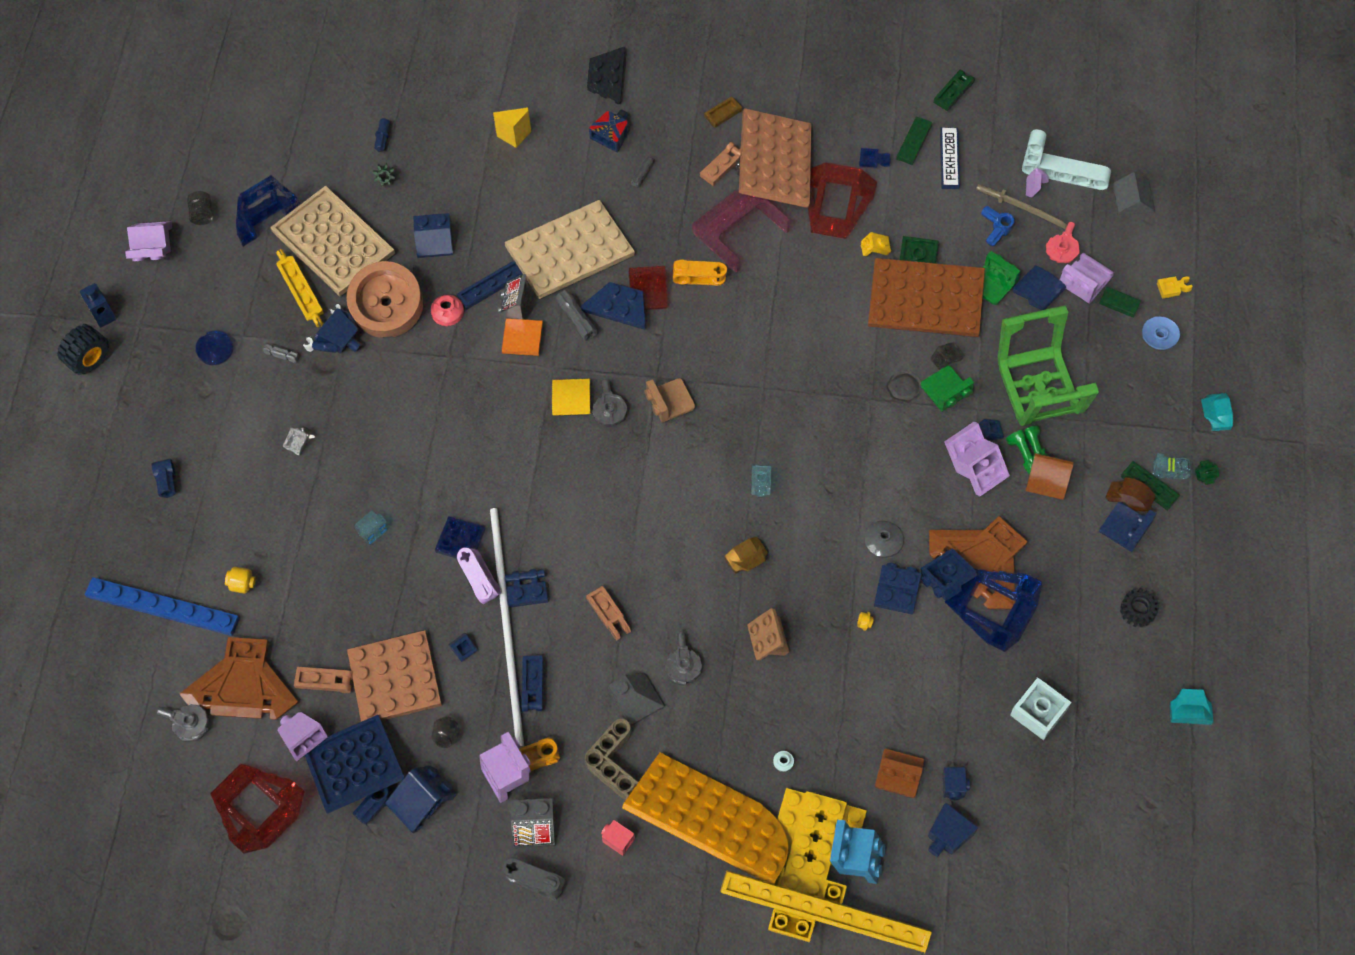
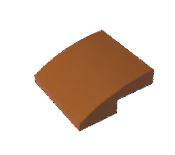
M1035 453L1026 491L1064 500L1074 462Z

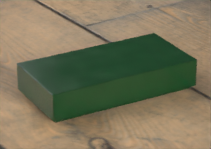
M1106 287L1099 304L1134 318L1141 300Z

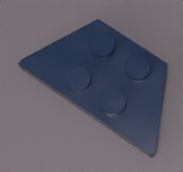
M609 282L580 307L585 313L640 329H646L643 291Z

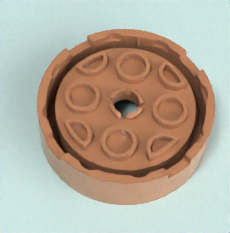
M381 261L369 264L356 273L347 290V306L357 325L366 333L379 338L396 337L404 334L417 323L423 310V294L415 276L406 267L395 262ZM382 299H391L390 305L383 306Z

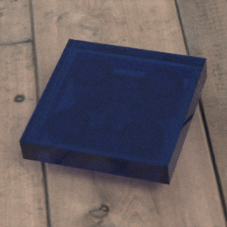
M448 516L435 552L457 559V554L462 548L477 550L484 534L485 526Z

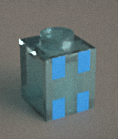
M372 510L354 525L357 533L369 545H372L388 531L384 517L379 513L376 515Z

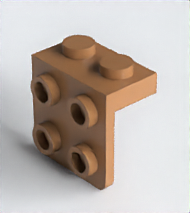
M678 378L656 387L653 379L646 382V390H644L648 401H651L653 412L656 416H659L662 423L695 409V404L682 379Z

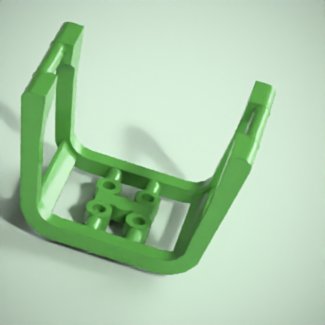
M1065 305L1002 319L998 365L1014 413L1021 426H1027L1034 421L1069 413H1084L1099 393L1096 383L1079 386L1075 390L1061 353L1064 328L1068 316V310ZM1048 317V322L1054 324L1051 347L1008 356L1011 335L1023 329L1024 322ZM1051 359L1054 360L1057 372L1053 373L1043 371L1041 374L1034 376L1025 375L1022 380L1013 381L1009 369ZM1052 380H1061L1063 388L1049 387L1045 390V387ZM1034 386V391H1031L1028 396H1018L1016 388L1022 387V389L1028 391ZM1066 401L1070 403L1069 407L1038 413L1043 406ZM1028 403L1029 406L1026 412H1024L1022 404Z

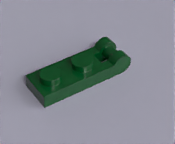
M960 69L936 95L933 103L948 111L968 87L972 86L975 78L971 75H966Z

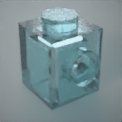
M752 466L751 495L759 497L770 495L771 466Z

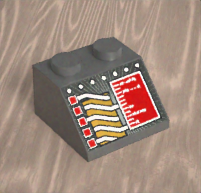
M526 274L507 281L505 289L501 291V300L503 301L498 306V315L501 316L502 323L506 322V318L525 320L529 299Z
M553 798L511 800L513 848L555 846Z

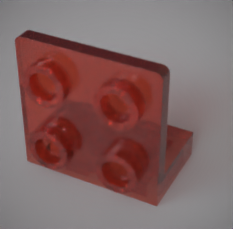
M665 266L629 268L630 288L643 291L645 310L668 308Z

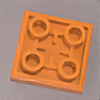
M506 318L502 354L539 356L543 321Z

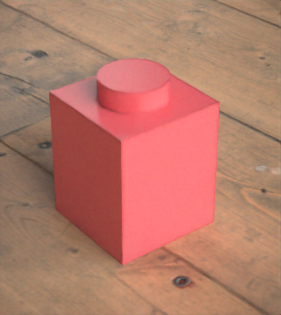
M615 820L611 824H607L601 832L603 843L624 856L635 840L634 833Z

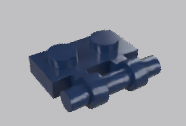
M530 569L529 572L521 573L514 571L512 572L513 574L505 575L506 582L514 581V586L506 587L509 608L548 603L546 582H538L537 578L545 577L544 569ZM531 579L532 581L530 584L520 585L521 580Z

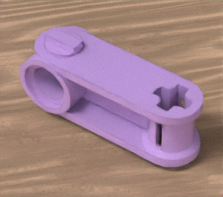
M462 548L457 554V559L477 599L482 604L495 599L501 594V590L481 554L476 549Z

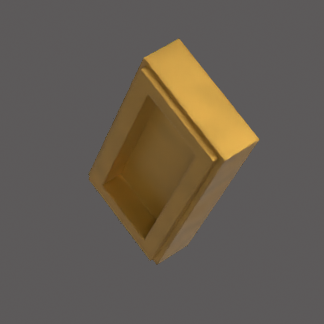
M731 96L705 112L704 117L716 128L742 112V106Z

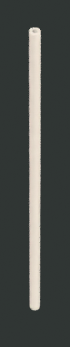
M492 508L490 509L498 586L501 590L499 596L514 732L520 748L524 747L499 517L498 509Z

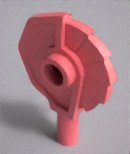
M1073 222L1068 223L1062 235L1059 236L1058 234L1053 238L1051 237L1048 243H1046L1047 255L1051 260L1057 261V263H1070L1079 255V243L1072 237L1075 227Z

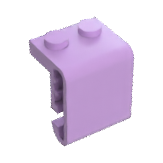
M1082 253L1078 262L1075 261L1072 266L1067 264L1064 267L1060 280L1066 285L1067 290L1090 304L1110 281L1114 272L1085 253Z

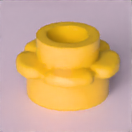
M870 612L860 613L857 622L858 628L866 631L872 627L873 617L870 616Z

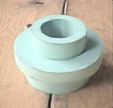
M780 751L774 756L773 764L777 770L785 772L793 767L794 758L789 752ZM786 758L787 763H781L780 759Z

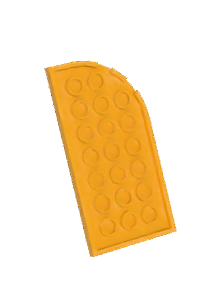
M659 752L623 804L622 808L762 881L775 884L785 866L788 856L787 837L779 821L761 803Z

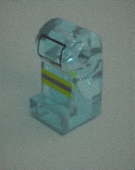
M1157 453L1153 461V476L1167 479H1187L1190 477L1191 461L1187 458L1165 457V454Z

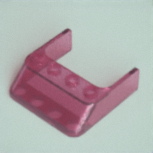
M739 189L732 192L692 224V232L735 272L739 271L740 260L719 240V236L755 207L761 210L785 233H788L790 228L789 218L770 201L760 197L741 194Z

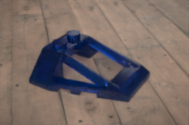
M272 175L240 193L238 197L236 230L243 247L258 238L253 226L280 210L286 216L301 205L299 198ZM277 189H279L284 194V196H278ZM270 193L269 198L264 199L261 203L250 209L248 208L249 205Z
M975 569L977 576L961 585L962 591L945 601V603L988 645L1006 652L1020 640L1038 606L1042 581L1024 573L1010 574L1003 571L989 572L987 570ZM990 579L1018 584L1015 592ZM979 583L1015 601L1002 626L966 608ZM976 622H978V623L984 625L985 627H987V628L993 630L992 633H991V634L988 633L985 629H983V628H982L980 625H978Z

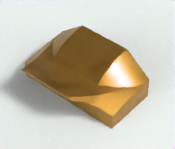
M753 537L732 548L725 555V560L736 574L741 570L750 571L765 562L768 552L758 537Z

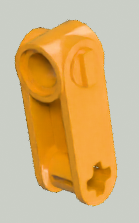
M677 260L673 263V282L676 284L718 286L724 284L726 280L727 267L721 262Z
M550 737L519 748L521 754H526L528 757L531 771L555 764L560 759L558 747L554 739ZM545 749H553V752L551 754H543Z

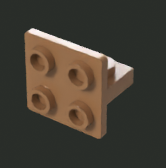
M769 609L747 625L756 660H762L768 655L785 656L789 653L780 616H777L775 609Z

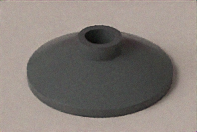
M880 521L872 524L866 530L864 542L866 548L873 555L887 558L894 556L900 551L903 545V534L893 523ZM881 535H887L888 538L884 539Z

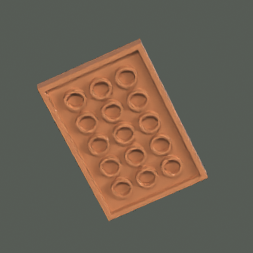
M744 108L742 113L739 193L808 208L810 204L811 123Z

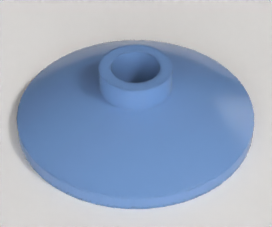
M1153 317L1145 322L1142 328V336L1151 347L1165 350L1177 344L1180 338V331L1172 320L1166 317Z

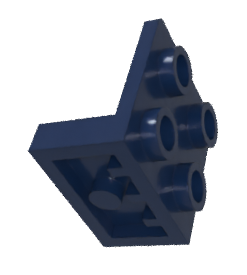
M1118 502L1100 527L1099 532L1133 552L1152 524L1156 513L1149 510L1146 516L1144 514L1141 515Z

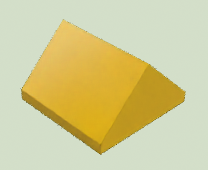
M528 108L493 112L497 137L515 148L531 133Z

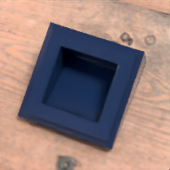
M984 419L979 423L984 439L990 441L1004 438L1000 421Z
M465 633L448 644L461 662L478 651Z

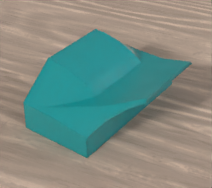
M1226 393L1211 394L1201 399L1204 417L1210 421L1212 431L1231 430L1233 427V412L1229 396Z
M1181 689L1176 699L1169 703L1170 723L1213 724L1212 703L1208 701L1204 690Z

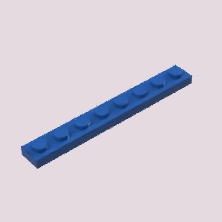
M92 577L84 594L90 599L233 636L240 619L238 615Z

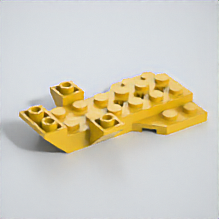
M786 788L777 820L786 834L789 856L786 867L783 868L775 885L842 904L847 886L827 880L830 866L833 865L830 862L836 823L837 820H845L849 827L862 829L867 810L846 805L847 802L806 791V793ZM823 815L827 820L819 822L816 816ZM814 834L819 835L821 840L818 839L817 842H814L813 837L810 836H814ZM812 854L816 860L812 859V862H808L805 856ZM774 908L768 930L810 942L815 920Z

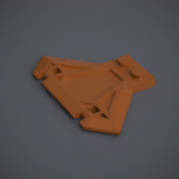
M999 516L984 530H929V555L933 559L946 553V549L950 550L953 548L976 570L977 576L962 585L976 599L983 596L986 599L983 605L987 609H1015L1014 556L1028 543L1020 534ZM991 588L995 593L991 594L988 589Z
M228 637L225 658L179 693L188 706L193 704L199 705L203 710L210 709V715L262 719L263 713H270L269 719L277 720L298 703L296 698L267 664L266 658L269 641L266 639ZM206 697H212L211 701H205ZM265 701H271V705H265Z

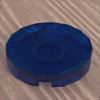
M218 330L207 332L196 343V353L199 359L208 365H219L226 362L233 352V343L230 337Z

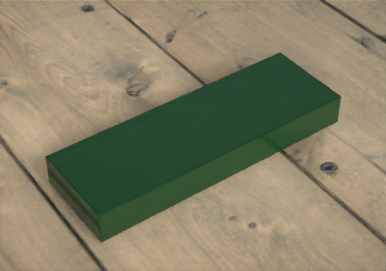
M915 117L897 154L896 160L913 165L932 126L931 121Z
M1134 461L1130 463L1120 476L1123 479L1125 477L1132 478L1146 484L1155 494L1154 501L1167 511L1180 497V494Z

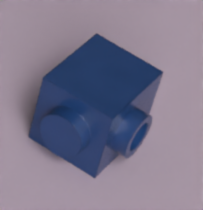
M944 767L942 773L943 798H949V800L964 798L966 792L970 790V780L966 778L965 767Z

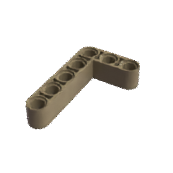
M617 719L587 751L585 762L587 769L626 800L638 782L611 760L631 737L629 722L625 719ZM622 727L625 728L627 731L623 734H619L616 732L617 729ZM608 742L613 744V747L610 749L603 747ZM595 757L599 758L600 761L597 764H591L589 762L590 759ZM609 770H613L615 772V775L612 777L605 776V773ZM623 783H629L631 785V787L628 790H623L620 788V786Z

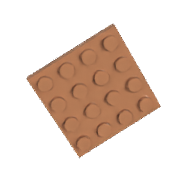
M425 630L347 649L351 671L353 672L352 678L361 722L375 715H379L380 720L383 721L442 706Z

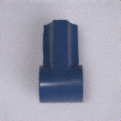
M172 459L153 462L151 465L157 482L158 495L165 498L173 497L176 494L173 476L175 475V468Z
M387 787L368 795L352 813L366 826L381 808L386 806L385 803L391 796ZM379 792H385L383 798L376 799V795Z

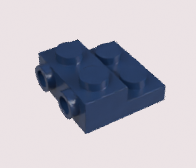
M953 548L921 567V580L926 587L931 586L934 595L938 599L942 597L945 601L961 592V585L977 576L976 570Z
M894 563L882 565L874 607L913 615L921 573L917 572L918 570L913 567H907L906 570L900 569Z

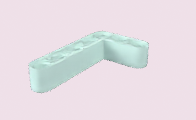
M1033 130L1030 133L1022 166L1024 173L1029 175L1035 168H1039L1046 172L1051 180L1098 190L1108 188L1111 176L1110 168L1045 154L1043 150L1047 137L1046 133L1042 130Z

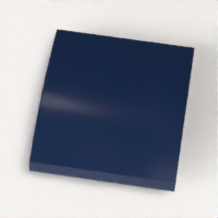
M1035 265L1013 287V292L1028 299L1029 305L1045 310L1066 289V285L1048 271Z

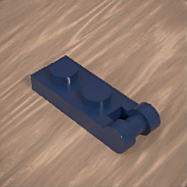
M523 656L522 712L534 709L536 711H543V656ZM536 696V701H529V697Z

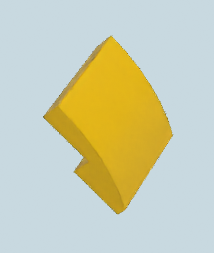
M590 379L552 380V415L590 414Z

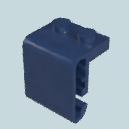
M424 766L412 769L388 798L385 805L412 833H416L424 826L421 823L424 818L429 819L442 802L453 800L457 793L453 790V786L439 775V771L436 768Z

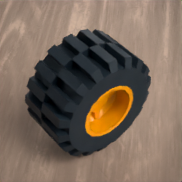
M79 325L75 329L70 330L64 339L61 340L57 356L75 374L85 375L88 372H92L104 361L108 354L109 341L91 325Z

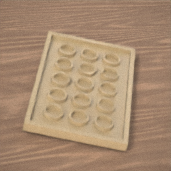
M324 186L270 227L271 231L339 296L348 290L351 280L362 268L375 262L386 261L395 254L394 249L327 186Z
M600 200L505 242V247L521 272L526 274L527 281L539 299L634 256L635 253Z

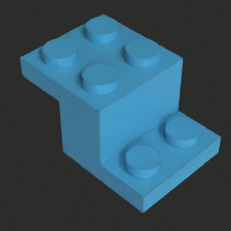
M837 820L830 862L839 874L865 877L868 883L877 884L878 877L880 878L882 875V865H880L881 857L885 855V844L875 830L849 827L845 820Z

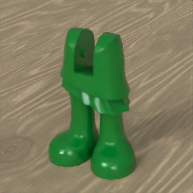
M1039 426L1028 427L1024 430V433L1023 430L1016 431L1006 438L1009 445H1017L1024 459V469L1029 475L1034 456H1032L1026 439L1029 440L1034 454L1048 456L1045 453L1046 449H1041L1038 436L1041 434Z

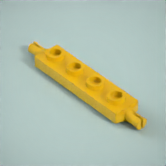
M280 249V252L278 250L276 254L280 260L276 265L307 321L313 319L316 327H320L319 323L322 326L323 322L320 315L324 314L294 257H286L283 249Z

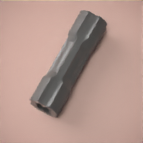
M569 290L560 292L556 296V301L574 323L584 341L594 338L597 335V329L581 310Z

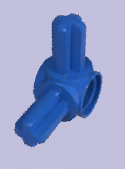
M989 206L983 208L981 215L994 223V230L986 239V242L990 246H995L1002 236H1006L1012 231L1014 218L1009 213L1002 212L999 214ZM1002 222H1006V223H1008L1009 225H1008V226H1004V225H1002L1001 223H1002Z

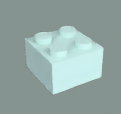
M1037 678L1014 706L1010 716L1044 740L1066 713L1071 702Z

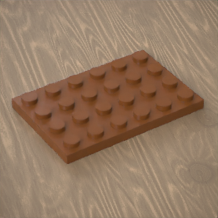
M875 258L868 327L979 337L985 268Z

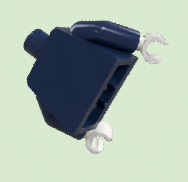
M336 304V310H330L332 315L314 337L316 341H313L310 337L306 339L310 344H303L305 349L309 352L318 350L341 353L347 346L356 352L361 343L354 338L358 328L351 313L341 309V306Z

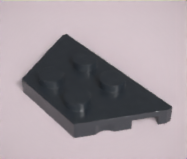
M625 47L595 56L589 60L587 90L594 94H599L605 99L607 97L615 100L616 104L621 103Z

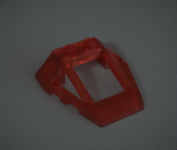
M827 162L810 168L808 216L811 233L847 239L860 216L866 211L868 204L874 199L877 182L860 168ZM826 182L852 186L845 219L820 215ZM813 188H818L814 205ZM857 196H863L858 208L854 213Z
M240 763L210 794L223 820L222 823L227 830L230 842L245 854L268 848L298 818L305 791L289 778H281L276 774H268L260 769ZM264 781L282 789L276 793ZM251 782L278 806L257 829L230 804ZM230 816L242 827V829L239 832L236 829L234 823L232 822Z

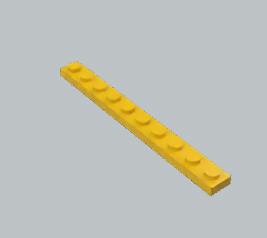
M726 870L720 889L721 893L924 953L932 933L925 928Z

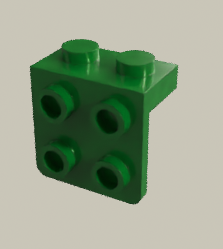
M990 251L986 256L985 265L982 267L985 268L982 297L991 304L997 305L1018 283L1021 271L1015 265L1004 260L999 254Z
M946 366L923 380L920 386L943 412L947 408L953 407L963 398L970 396L973 392L974 381L970 377L963 381L951 366Z

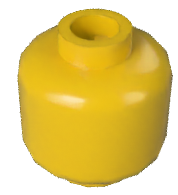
M235 566L226 573L225 585L228 586L229 591L246 594L250 588L255 586L256 577L252 576V571L248 568Z

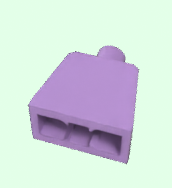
M302 712L297 713L293 717L289 715L284 716L280 721L281 726L277 730L296 761L327 738L321 724Z

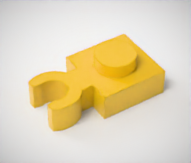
M1176 276L1158 279L1157 286L1162 299L1180 296L1181 291L1190 292L1193 286L1184 284L1188 283L1190 278L1186 276L1177 281Z

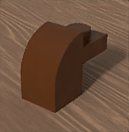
M1126 477L1123 482H1111L1106 494V499L1109 502H1126L1132 510L1144 512L1150 510L1155 498V494L1146 484Z

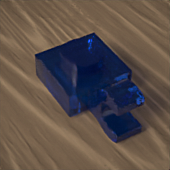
M861 148L859 167L877 168V163L881 166L889 167L890 154L878 153L879 149Z

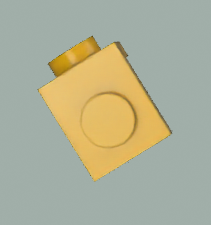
M870 232L861 241L863 256L867 257L871 252L888 255L891 252L888 236Z

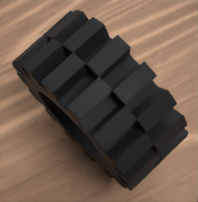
M1139 588L1138 591L1133 589L1132 592L1129 591L1120 605V613L1123 614L1122 618L1124 620L1128 619L1126 623L1130 624L1133 622L1134 627L1138 624L1140 627H1143L1153 622L1159 609V605H1157L1158 600L1153 599L1155 597L1153 593L1149 595L1148 590L1144 593L1143 589ZM1134 602L1143 603L1147 607V612L1144 614L1136 613L1132 609V604Z

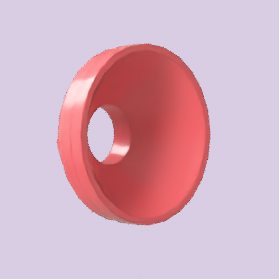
M443 295L432 303L431 315L437 324L451 326L462 319L464 307L461 300L456 296ZM444 302H450L451 307L448 309H443L441 307V304Z

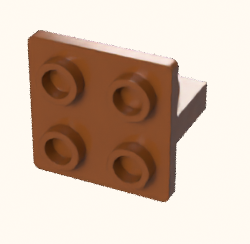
M884 749L875 788L915 798L924 759Z

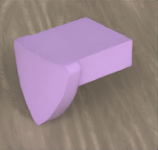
M1035 168L1028 175L1026 180V196L1033 197L1041 189V183L1049 182V176L1046 172Z

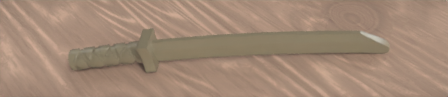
M978 184L976 191L999 199L998 203L1005 201L1066 230L1067 224L1062 220L1006 195V190L1004 189L1002 192H999L981 184Z

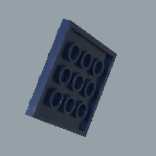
M375 715L328 736L305 754L327 814L405 779L379 715Z

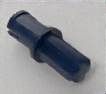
M385 118L380 119L378 131L375 133L374 149L378 152L384 151L386 140L389 138L388 131L391 122Z

